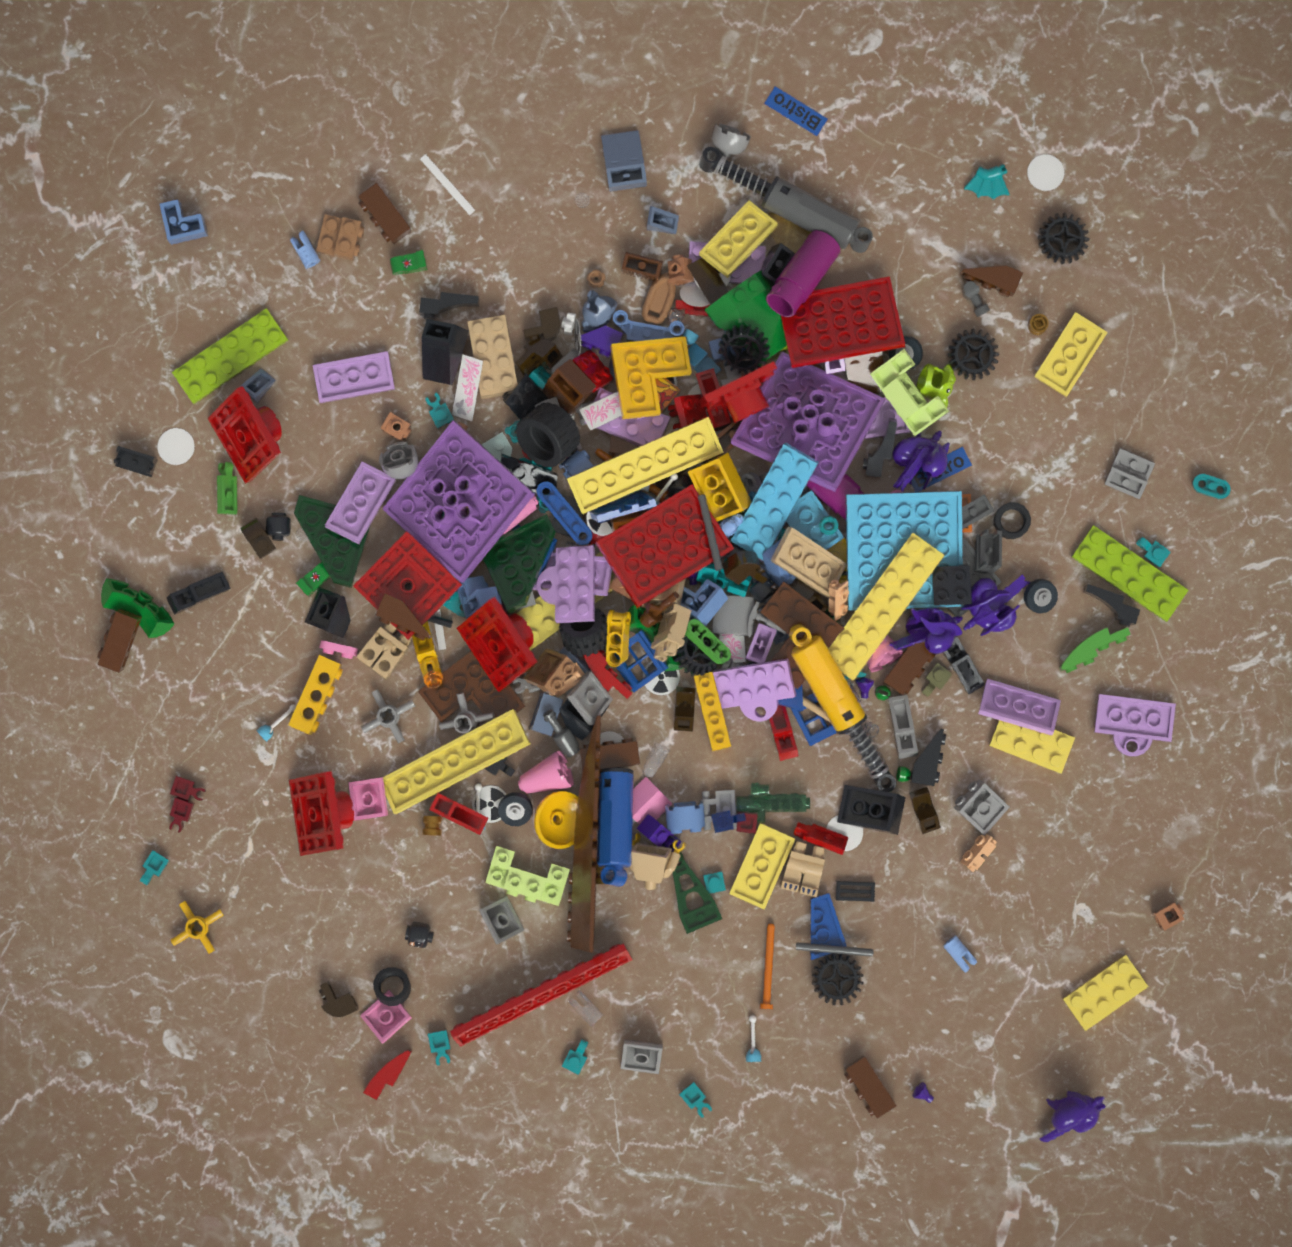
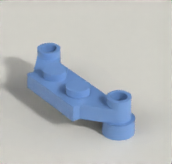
M618 310L613 314V322L627 336L626 340L628 341L675 338L684 333V324L680 321H673L667 328L630 321L627 313L623 310ZM623 317L624 320L622 322L617 321V318ZM676 327L680 329L677 333L673 331Z

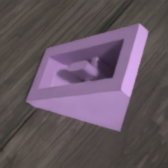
M759 623L745 659L755 663L765 662L777 630Z

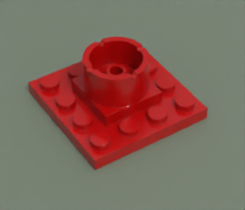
M773 361L704 395L698 401L701 408L707 407V409H710L722 401L723 405H726L734 423H737L749 417V415L769 407L760 387L762 386L761 383L775 375L774 371L777 369L775 362Z
M241 386L207 419L244 483L247 484L281 453L277 441L282 436V429L273 410L267 406L255 408L249 393Z
M407 531L353 585L377 610L384 594L403 601L422 626L462 586ZM407 584H412V588L410 590H406L405 587ZM398 630L407 640L415 634L410 630L407 633Z
M495 597L488 600L456 628L498 692L505 689L537 663L533 652L529 649L534 642L530 626L518 614L513 613L507 616L502 605Z
M332 771L289 780L300 856L344 849V838L341 830L348 829L353 824V803L347 792H335V779Z

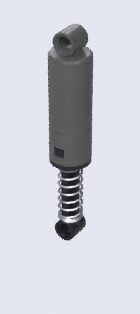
M707 147L703 150L699 161L701 170L707 173L714 172L716 175L719 173L720 177L724 175L726 180H733V184L739 183L740 188L744 186L747 191L752 190L753 195L758 193L760 198L764 197L761 204L762 207L809 232L818 230L829 234L843 250L847 248L849 243L852 250L857 253L866 252L873 234L866 227L858 228L860 224L859 219L778 176L775 177L772 183H769L767 178L763 180L760 178V175H754V171L751 173L746 171L747 167L743 169L740 167V164H733V160L729 162L726 160L727 157L721 156L720 151L715 147Z

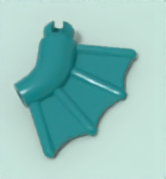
M1001 164L990 169L980 166L976 175L968 182L964 189L973 191L978 198L980 196H988L995 200V198L1001 195L1009 196L1010 193L1003 179V174L1007 173L1005 165Z

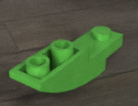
M1128 627L1113 634H1110L1108 628H1105L1086 638L1064 659L1059 667L1060 672L1065 670L1068 673L1076 670V665L1083 663L1085 666L1095 662L1094 658L1098 656L1096 649L1098 648L1099 651L1109 648V643L1116 641V644L1126 641V636L1131 635Z

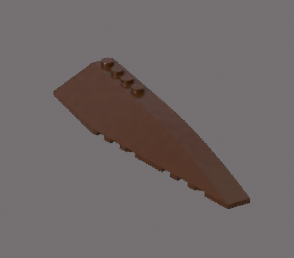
M601 715L596 717L583 768L575 822L573 873H569V884H572V892L568 893V903L572 904V911H568V923H571V930H567V942H571L572 948L593 953L595 937V880Z

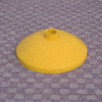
M566 791L553 792L546 796L538 805L534 817V827L537 836L545 845L555 849H565L574 845L578 796Z

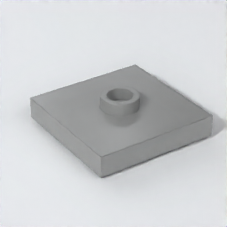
M587 671L567 696L588 725H593L597 715H601L613 700L592 671Z

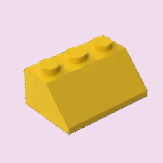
M725 453L688 471L698 494H705L708 508L717 522L750 507L752 502L729 453Z

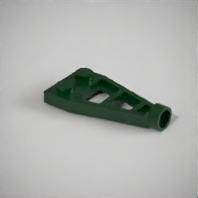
M680 852L679 862L681 861L682 863L674 870L673 878L679 916L688 934L722 920L715 900L685 862V858L682 852ZM688 874L694 883V886L687 890H682L679 881L680 876ZM697 892L704 901L703 906L689 910L686 905L687 894Z

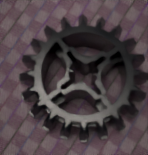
M1057 213L1055 214V220L1050 216L1048 218L1049 223L1044 221L1042 224L1044 228L1039 229V232L1043 235H1039L1037 239L1043 242H1040L1038 246L1045 247L1041 253L1045 254L1048 252L1049 254L1046 257L1048 260L1051 256L1055 257L1053 263L1060 259V263L1063 265L1065 259H1067V262L1071 264L1072 257L1077 261L1079 259L1078 254L1083 256L1085 253L1082 249L1088 248V245L1083 243L1090 240L1089 237H1084L1089 231L1082 230L1086 224L1082 223L1079 225L1080 218H1077L1076 221L1072 220L1073 214L1067 218V214L1063 213L1062 218H1060V215ZM1061 224L1059 233L1049 235L1051 228ZM1068 226L1072 227L1078 236L1071 234L1068 231ZM1062 233H1063L1064 237H1065L1066 239H1068V240L1065 241V244H1064V245H1063V243H1064L1063 240L1060 239V237L1062 236ZM1049 241L1056 243L1059 246L1060 252L1056 251ZM1078 242L1075 250L1066 253L1068 244Z
M743 323L740 324L739 328L736 325L732 327V330L728 328L726 334H723L721 337L722 341L719 342V347L721 348L718 350V353L722 354L720 357L721 361L726 360L725 367L730 365L731 372L737 369L738 375L741 371H744L745 375H747L749 370L753 372L756 368L763 367L762 364H766V358L770 356L768 352L770 345L767 344L768 338H763L764 331L758 333V327H755L753 330L751 329V324H748L747 328H745ZM739 337H745L746 339L741 340V339H738V338H739ZM753 341L758 346L759 352L752 346ZM748 344L746 351H743L741 354L742 348H745ZM729 346L736 352V357L731 353Z
M971 329V335H969L967 330H964V337L958 333V340L953 338L951 341L955 346L949 345L948 347L949 350L953 351L947 354V357H953L948 363L956 364L952 370L959 369L958 376L965 373L964 379L966 380L971 375L972 381L976 379V374L979 379H983V373L989 376L990 372L988 369L992 371L995 369L991 363H998V360L993 358L999 356V352H993V350L998 348V345H991L995 339L991 338L988 341L989 333H986L983 337L981 336L982 330L975 334V329ZM976 340L981 342L982 344L978 347H975L967 341ZM962 344L966 356L959 360L958 349ZM987 348L988 362L985 365L982 362L981 353ZM979 350V352L976 355V357L978 358L970 357L969 359H967L970 355L969 351L977 352ZM974 363L979 369H969L964 365Z
M692 626L691 631H692V632H695V631H694L695 627ZM686 635L682 638L685 642L682 647L677 649L675 655L677 658L674 662L680 663L679 668H684V673L690 672L691 676H702L717 668L716 665L718 664L709 658ZM704 637V639H703L704 644H705L706 646L710 647V646H711V641H710V639L707 638V637Z
M832 953V960H829L827 955L824 956L827 961L826 963L819 960L818 963L822 967L818 968L815 966L814 969L819 972L818 974H812V977L817 978V981H812V985L818 984L819 986L814 989V992L820 990L822 992L818 997L821 999L826 995L825 1003H828L831 998L832 1005H836V1000H839L840 1005H843L844 998L850 1003V995L856 999L857 996L853 992L855 990L861 992L857 984H864L863 981H858V978L864 976L862 973L857 974L861 967H853L857 961L853 960L849 963L850 956L847 955L846 959L843 960V954H839V959H836L835 953ZM838 963L847 965L852 974H841ZM832 964V975L822 979L824 970ZM836 970L840 977L845 978L840 980L839 988L836 982L828 981L835 978ZM853 980L852 987L843 994V984L846 981ZM823 984H833L837 995L828 993L824 989Z

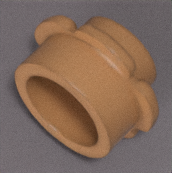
M593 270L587 275L588 284L592 288L602 287L606 280L605 274L600 272V270Z

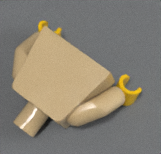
M636 833L635 840H632V862L630 869L634 872L637 880L645 881L646 889L654 890L656 889V883H662L664 878H668L674 872L681 856L679 853L685 849L686 844L683 842L682 848L678 849L676 846L678 840L674 841L673 848L675 850L672 852L671 848L638 843L641 837L639 833Z

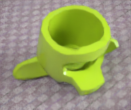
M929 363L926 364L920 372L916 388L923 397L933 400L939 396L946 407H948L947 397L951 394L956 381L951 364H946L943 369Z

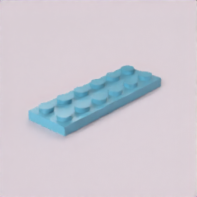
M784 443L731 542L746 551L755 552L757 557L763 560L762 554L775 543L819 462L788 443Z

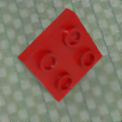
M588 350L572 360L597 386L593 392L614 380L609 368L599 360L598 355L592 352V350Z
M701 394L674 398L675 405H670L668 411L675 410L670 412L669 415L671 417L678 416L680 423L674 424L673 429L683 428L707 417L705 407L701 408L698 402L702 398Z

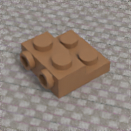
M325 214L316 252L354 261L355 256L359 255L360 245H358L359 238L363 237L365 227L362 226L361 221Z
M546 648L524 679L528 683L539 687L543 692L554 695L562 688V683L574 672L576 664L566 655Z

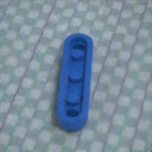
M540 483L536 492L543 504L578 545L584 546L589 544L592 540V532L552 483ZM546 488L550 490L548 495L543 494V490ZM580 533L586 534L584 540L579 538Z

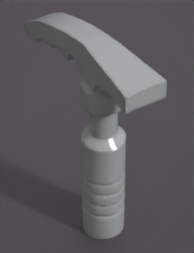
M756 601L748 621L749 638L752 636L751 631L754 619L761 620L766 625L787 634L771 620L764 617L763 614L757 613L760 602Z

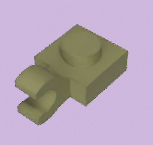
M936 663L925 678L929 683L922 693L928 697L935 687L941 690L952 676V673L939 663Z

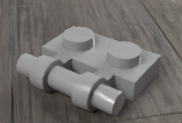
M735 790L715 791L716 799H710V791H702L700 802L704 803V830H711V822H717V829H736ZM716 804V816H711L710 805Z

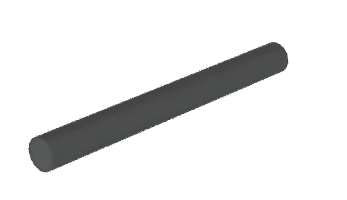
M705 494L699 495L698 500L715 570H722L723 566Z
M796 942V950L871 957H873L874 949Z

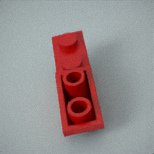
M599 650L597 654L592 653L590 654L591 656L584 655L588 667L607 692L614 687L627 700L633 694L630 691L632 687L625 681L621 683L616 678L618 674L611 668L607 670L605 668L608 663L606 661V653L603 650Z

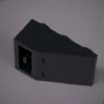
M427 319L421 337L424 380L453 385L468 337V330L455 324Z

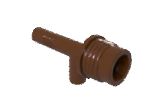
M674 591L659 605L647 603L646 610L640 616L641 623L645 627L650 628L657 622H660L663 619L662 612L679 598V594Z

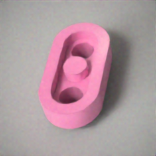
M322 640L320 642L319 648L323 649L322 653L334 655V652L342 653L341 657L348 659L357 656V648Z

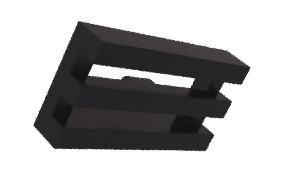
M836 881V900L875 902V882ZM840 885L871 886V890L840 889ZM840 893L871 894V898L840 897Z

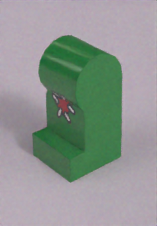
M423 250L390 259L393 275L427 270Z
M321 562L297 581L296 584L310 597L330 576Z

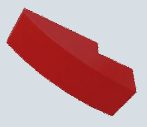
M714 368L695 374L702 397L720 388ZM722 401L710 409L705 407L715 432L725 429L731 424L726 405H723Z
M778 705L774 715L769 718V723L779 759L783 761L798 757L799 755L786 707Z
M437 793L429 809L478 835H481L489 819L440 793Z
M409 1049L389 1061L372 1078L363 1093L377 1100L386 1083L393 1087L412 1051Z

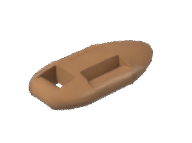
M669 272L660 275L659 280L651 284L642 307L643 319L655 325L661 324L667 318L676 295V285L668 283L667 280L669 279ZM649 311L659 314V318L648 314Z

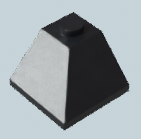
M319 587L305 623L344 638L351 621L345 597Z
M567 698L559 709L566 727L571 730L572 734L583 741L593 730L594 724L588 725Z

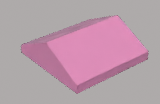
M383 777L349 782L354 821L388 816Z
M647 777L633 789V819L639 825L648 814L657 820L665 812V805L669 804V807L672 805L667 797Z
M390 990L384 994L387 997H394ZM379 1000L360 1015L382 1044L412 1018L402 1004L387 1006Z

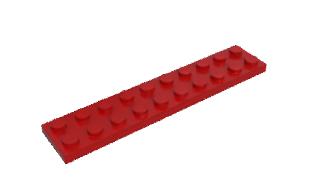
M624 943L621 945L616 944L610 948V951L604 954L598 953L592 957V960L580 962L574 969L562 971L557 975L558 977L552 980H544L540 983V986L525 990L519 997H511L505 1001V1004L493 1006L487 1013L475 1015L471 1018V1021L465 1024H457L450 1031L451 1036L461 1047L633 959Z

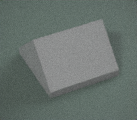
M507 896L479 910L496 945L524 931Z
M624 1039L621 1069L659 1074L663 1044Z

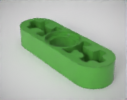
M692 619L688 622L685 635L716 664H723L731 658L729 648L699 620ZM692 626L695 627V629H694L695 632H692V631H691ZM704 637H707V638L710 639V641H711V646H710V647H708V646H706V645L704 644V642H703Z

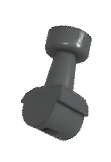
M969 281L965 283L962 289L963 297L972 301L977 308L974 310V313L977 317H980L990 311V308L987 304L983 305L978 295L979 285L977 286L975 282Z

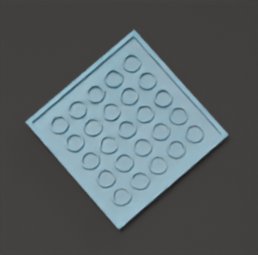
M962 491L846 494L849 611L858 609L912 533L945 555L938 566H959L963 564ZM931 574L906 609L963 607V604L934 605L933 577Z

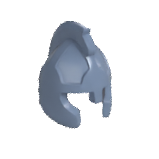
M590 290L587 294V302H585L582 308L584 318L581 322L582 331L588 333L606 326L616 310L617 301L608 296H599L597 292Z

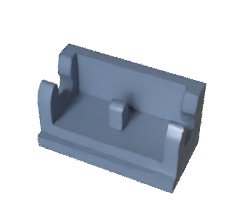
M540 693L529 729L552 736L554 729L549 721L545 722L543 714L553 710L557 714L555 717L557 719L563 699Z

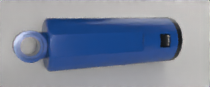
M604 768L599 771L597 865L604 867L600 875L604 884L621 887L627 881V872L623 868L630 867L632 862L634 770Z

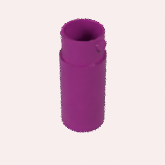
M818 230L812 231L776 279L775 285L766 297V301L773 311L784 317H792L800 305L806 302L841 252L839 244L833 237Z
M846 473L835 492L810 480L806 485L832 511L841 515L845 520L846 494H865L861 487Z

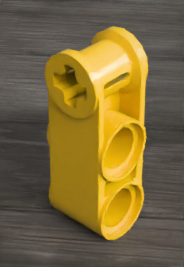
M609 610L607 615L606 661L612 667L621 665L629 656L630 612L619 613ZM616 634L620 637L621 642L616 639ZM615 653L619 655L620 660L616 659Z

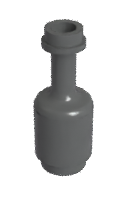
M553 710L545 712L543 714L545 722L549 721L555 731L553 740L563 755L572 757L580 751L579 743L571 730L560 726L555 718L557 714Z

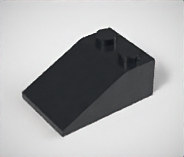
M845 785L837 822L898 835L906 797L896 793Z

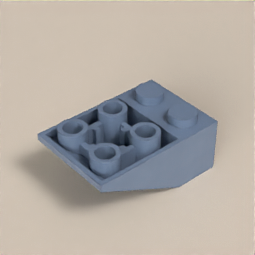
M639 130L602 135L609 192L647 187Z

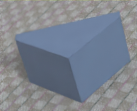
M650 206L647 230L676 234L679 215Z
M260 369L241 386L249 393L250 398L258 404L276 380L263 369Z

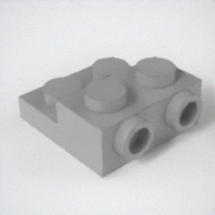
M978 780L977 782L973 781L968 786L969 791L964 796L961 795L956 799L954 809L985 836L1010 807L984 782Z

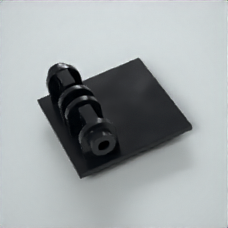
M525 374L511 393L506 392L502 396L504 403L508 405L510 410L520 420L535 408L534 405L548 400L528 374Z
M970 565L937 566L932 572L934 605L972 604Z

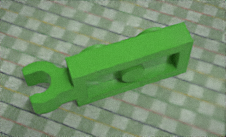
M219 463L218 470L221 475L217 476V514L236 515L237 476H232L233 463Z

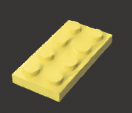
M748 200L699 252V256L729 278L773 232L778 223Z
M1075 312L1034 377L1067 397L1108 332Z
M999 720L989 746L1062 774L1075 737L1054 730L1051 736Z
M760 823L729 894L765 910L795 838Z
M1124 955L1064 997L1063 1001L1084 1031H1087L1145 990L1148 985L1127 955Z

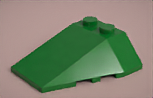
M760 270L707 307L705 311L719 329L722 328L726 331L729 328L732 330L734 325L739 328L740 324L743 323L745 328H747L748 324H751V329L753 330L755 327H758V333L764 331L763 338H768L767 344L770 345V350H768L770 358L786 347L787 344L781 315L773 311L766 301V297L774 284L762 276V270ZM739 337L738 339L744 340V339H746V338H745V337ZM753 341L752 346L759 352L758 346Z

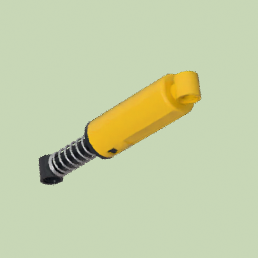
M800 624L794 625L790 629L789 636L796 645L792 649L791 655L837 734L846 733V735L851 737L849 741L854 742L853 747L858 749L857 754H861V760H864L866 763L864 767L869 768L868 773L874 779L875 785L881 791L891 792L896 787V780L889 772L888 765L884 764L885 760L880 758L881 752L876 751L877 746L873 745V739H869L870 734L865 732L866 727L861 725L866 721L867 715L821 636L811 637L810 631L805 626ZM803 631L805 633L804 638L797 640V633ZM888 777L889 782L886 785H881L882 779Z

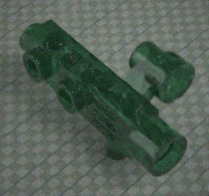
M751 783V795L737 796V811L758 812V823H765V812H807V809H810V797H806V794L772 795L769 793V784L759 785V783Z

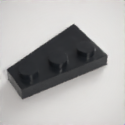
M501 453L500 462L534 493H537V487L542 482H550L557 487V473ZM546 488L543 490V493H550V490Z

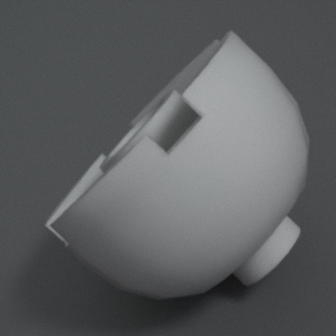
M716 123L712 133L714 146L720 150L721 155L730 157L731 154L738 155L747 148L751 139V135L744 132L741 135L739 129L724 124L718 125Z
M404 441L386 447L387 451L384 454H380L379 462L383 471L393 479L409 477L418 466L419 459L414 445H408Z

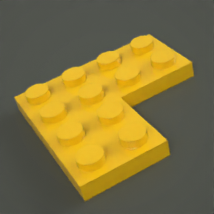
M686 336L614 343L610 345L622 419L660 416L661 410L655 379L687 376L692 373Z

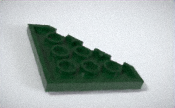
M299 495L294 510L296 519L332 582L352 588L370 527L360 544H357L325 527L327 520L336 507L335 504Z
M547 514L501 536L483 558L509 613L527 605L556 532Z

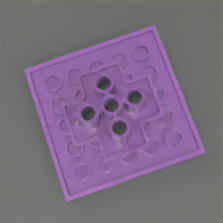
M781 352L775 363L777 367L774 371L775 375L765 381L761 387L769 407L743 419L731 440V444L774 463L783 444L788 443L819 462L809 480L835 492L881 410L885 398L835 375L826 374V371L813 365L792 368L789 354Z
M453 420L418 463L415 472L407 477L383 507V510L405 531L410 533L456 579L464 583L535 493L461 425ZM469 508L470 513H469V515L467 516L466 511H467V509Z

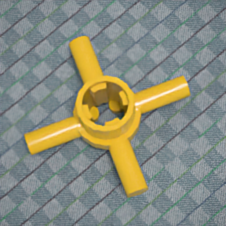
M186 901L180 903L179 906L188 921L185 925V931L170 939L172 944L175 946L186 938L191 937L193 939H200L208 954L215 951L206 934L209 931V924L224 916L221 909L203 918L201 916H194ZM195 922L201 925L202 931L194 932L192 930L195 927Z

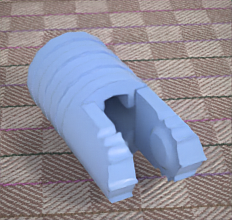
M301 231L299 237L304 246H301L294 237L290 239V242L307 269L318 264L320 258L306 233Z
M735 514L730 518L724 519L719 523V526L726 537L729 538L737 531V527L744 519L742 515Z
M956 935L943 945L963 972L966 973L969 970V966L962 956L971 965L977 963V960Z

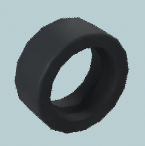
M1015 502L1004 504L997 510L994 516L995 530L1002 531V537L1006 539L1020 538L1028 531L1031 525L1029 511L1025 506ZM1008 510L1020 512L1024 519L1021 529L1016 532H1009L1002 527L1001 517Z
M387 967L376 975L373 981V989L377 999L382 1004L397 1006L409 997L411 984L407 974L402 969ZM389 977H399L403 982V990L394 997L385 996L381 991L382 982Z

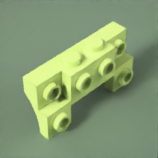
M903 349L870 375L882 390L886 399L895 408L896 413L903 419L913 435L916 436L948 413L949 410L939 396L927 403L906 374V371L916 364L906 350Z
M496 846L485 883L507 890L506 894L515 897L518 894L524 895L525 900L536 903V900H541L559 906L570 869L551 864L547 878L511 867L515 852Z

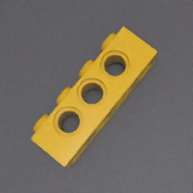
M321 655L318 656L288 726L309 735L317 731L320 724L317 720L320 714L324 715L328 706L325 702L334 693L335 687L333 684L342 675L343 669H341V664ZM328 673L329 681L325 684L321 683V674ZM319 690L322 697L319 701H314L312 694L314 691ZM307 708H312L314 711V715L310 719L304 716Z
M713 672L705 673L702 676H694L712 752L731 747Z

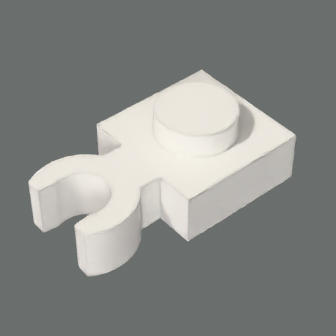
M568 312L567 317L563 318L561 328H564V334L572 335L576 314Z

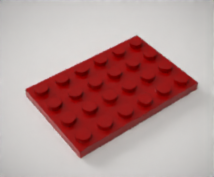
M890 276L814 290L792 317L781 316L792 368L905 347Z
M693 484L595 543L637 608L713 563L698 500L699 494ZM709 510L721 558L731 552L734 547Z

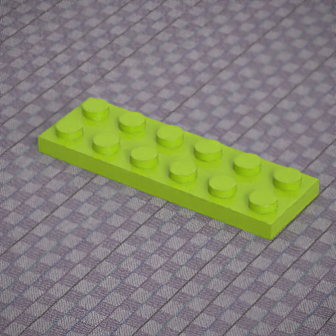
M266 308L174 370L172 374L191 402L195 404L286 343L288 339Z
M1094 525L1072 555L1074 560L1165 622L1170 619L1189 591Z

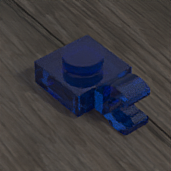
M728 810L711 814L715 833L734 829L733 823L746 821L745 813L731 816V812Z

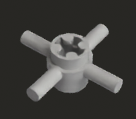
M378 689L373 691L372 695L380 709L377 712L376 719L361 726L363 732L366 733L381 725L391 729L398 744L403 742L405 739L397 723L399 722L400 714L415 707L413 700L396 708L392 705H386ZM386 711L393 714L391 721H384L383 717H385Z
M464 692L456 694L461 712L458 713L455 720L440 722L439 727L441 730L455 727L459 733H468L476 729L480 722L495 719V714L492 712L478 715L475 711L468 709ZM467 718L468 722L464 723L463 719Z

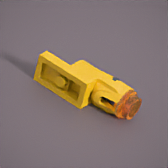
M427 621L423 627L430 634L431 638L421 640L413 635L412 640L424 683L429 688H437L442 684L443 676Z

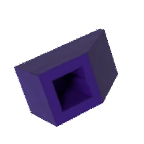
M603 326L581 335V346L589 350L595 348L599 350V354L609 358L611 355L610 345L620 343L623 333L608 326Z
M650 814L636 828L656 846L671 848L672 852L675 850L673 848L674 841L678 840L677 847L682 842Z

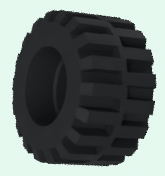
M599 608L595 609V621L559 623L563 645L573 655L578 654L581 657L583 655L591 656L590 654H597L598 650H603L605 648L604 645H607V619L604 612H601Z

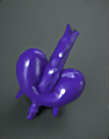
M940 430L935 432L930 439L921 437V433H919L916 437L903 439L894 447L892 453L893 460L896 464L906 467L893 485L894 488L898 489L900 487L901 492H903L908 483L912 484V478L922 467V470L928 476L923 490H925L933 477L941 475L946 470L948 464L947 453L950 443L947 442L943 446L938 443L942 436Z
M1022 574L1008 587H1005L1004 590H997L996 583L989 578H981L976 581L971 588L972 604H966L961 608L962 610L969 609L972 615V619L967 624L965 623L966 626L963 629L970 630V628L977 624L984 628L980 636H984L991 631L1002 632L1011 628L1017 619L1016 610L1020 606L1017 605L1012 609V607L1004 604L1018 594L1030 581H1024L1025 577Z
M939 608L911 609L912 615L906 620V629L911 635L891 642L889 646H894V649L897 651L925 641V647L930 653H943L952 646L955 636L963 634L961 628L957 625L963 618L961 616L951 617Z
M1068 1091L1067 1097L1063 1099H1055L1054 1101L1046 1099L1047 1103L1055 1110L1051 1117L1055 1129L1039 1138L1040 1141L1049 1142L1072 1129L1078 1133L1087 1132L1097 1124L1100 1110L1106 1108V1105L1102 1103L1105 1097L1091 1098L1088 1095Z

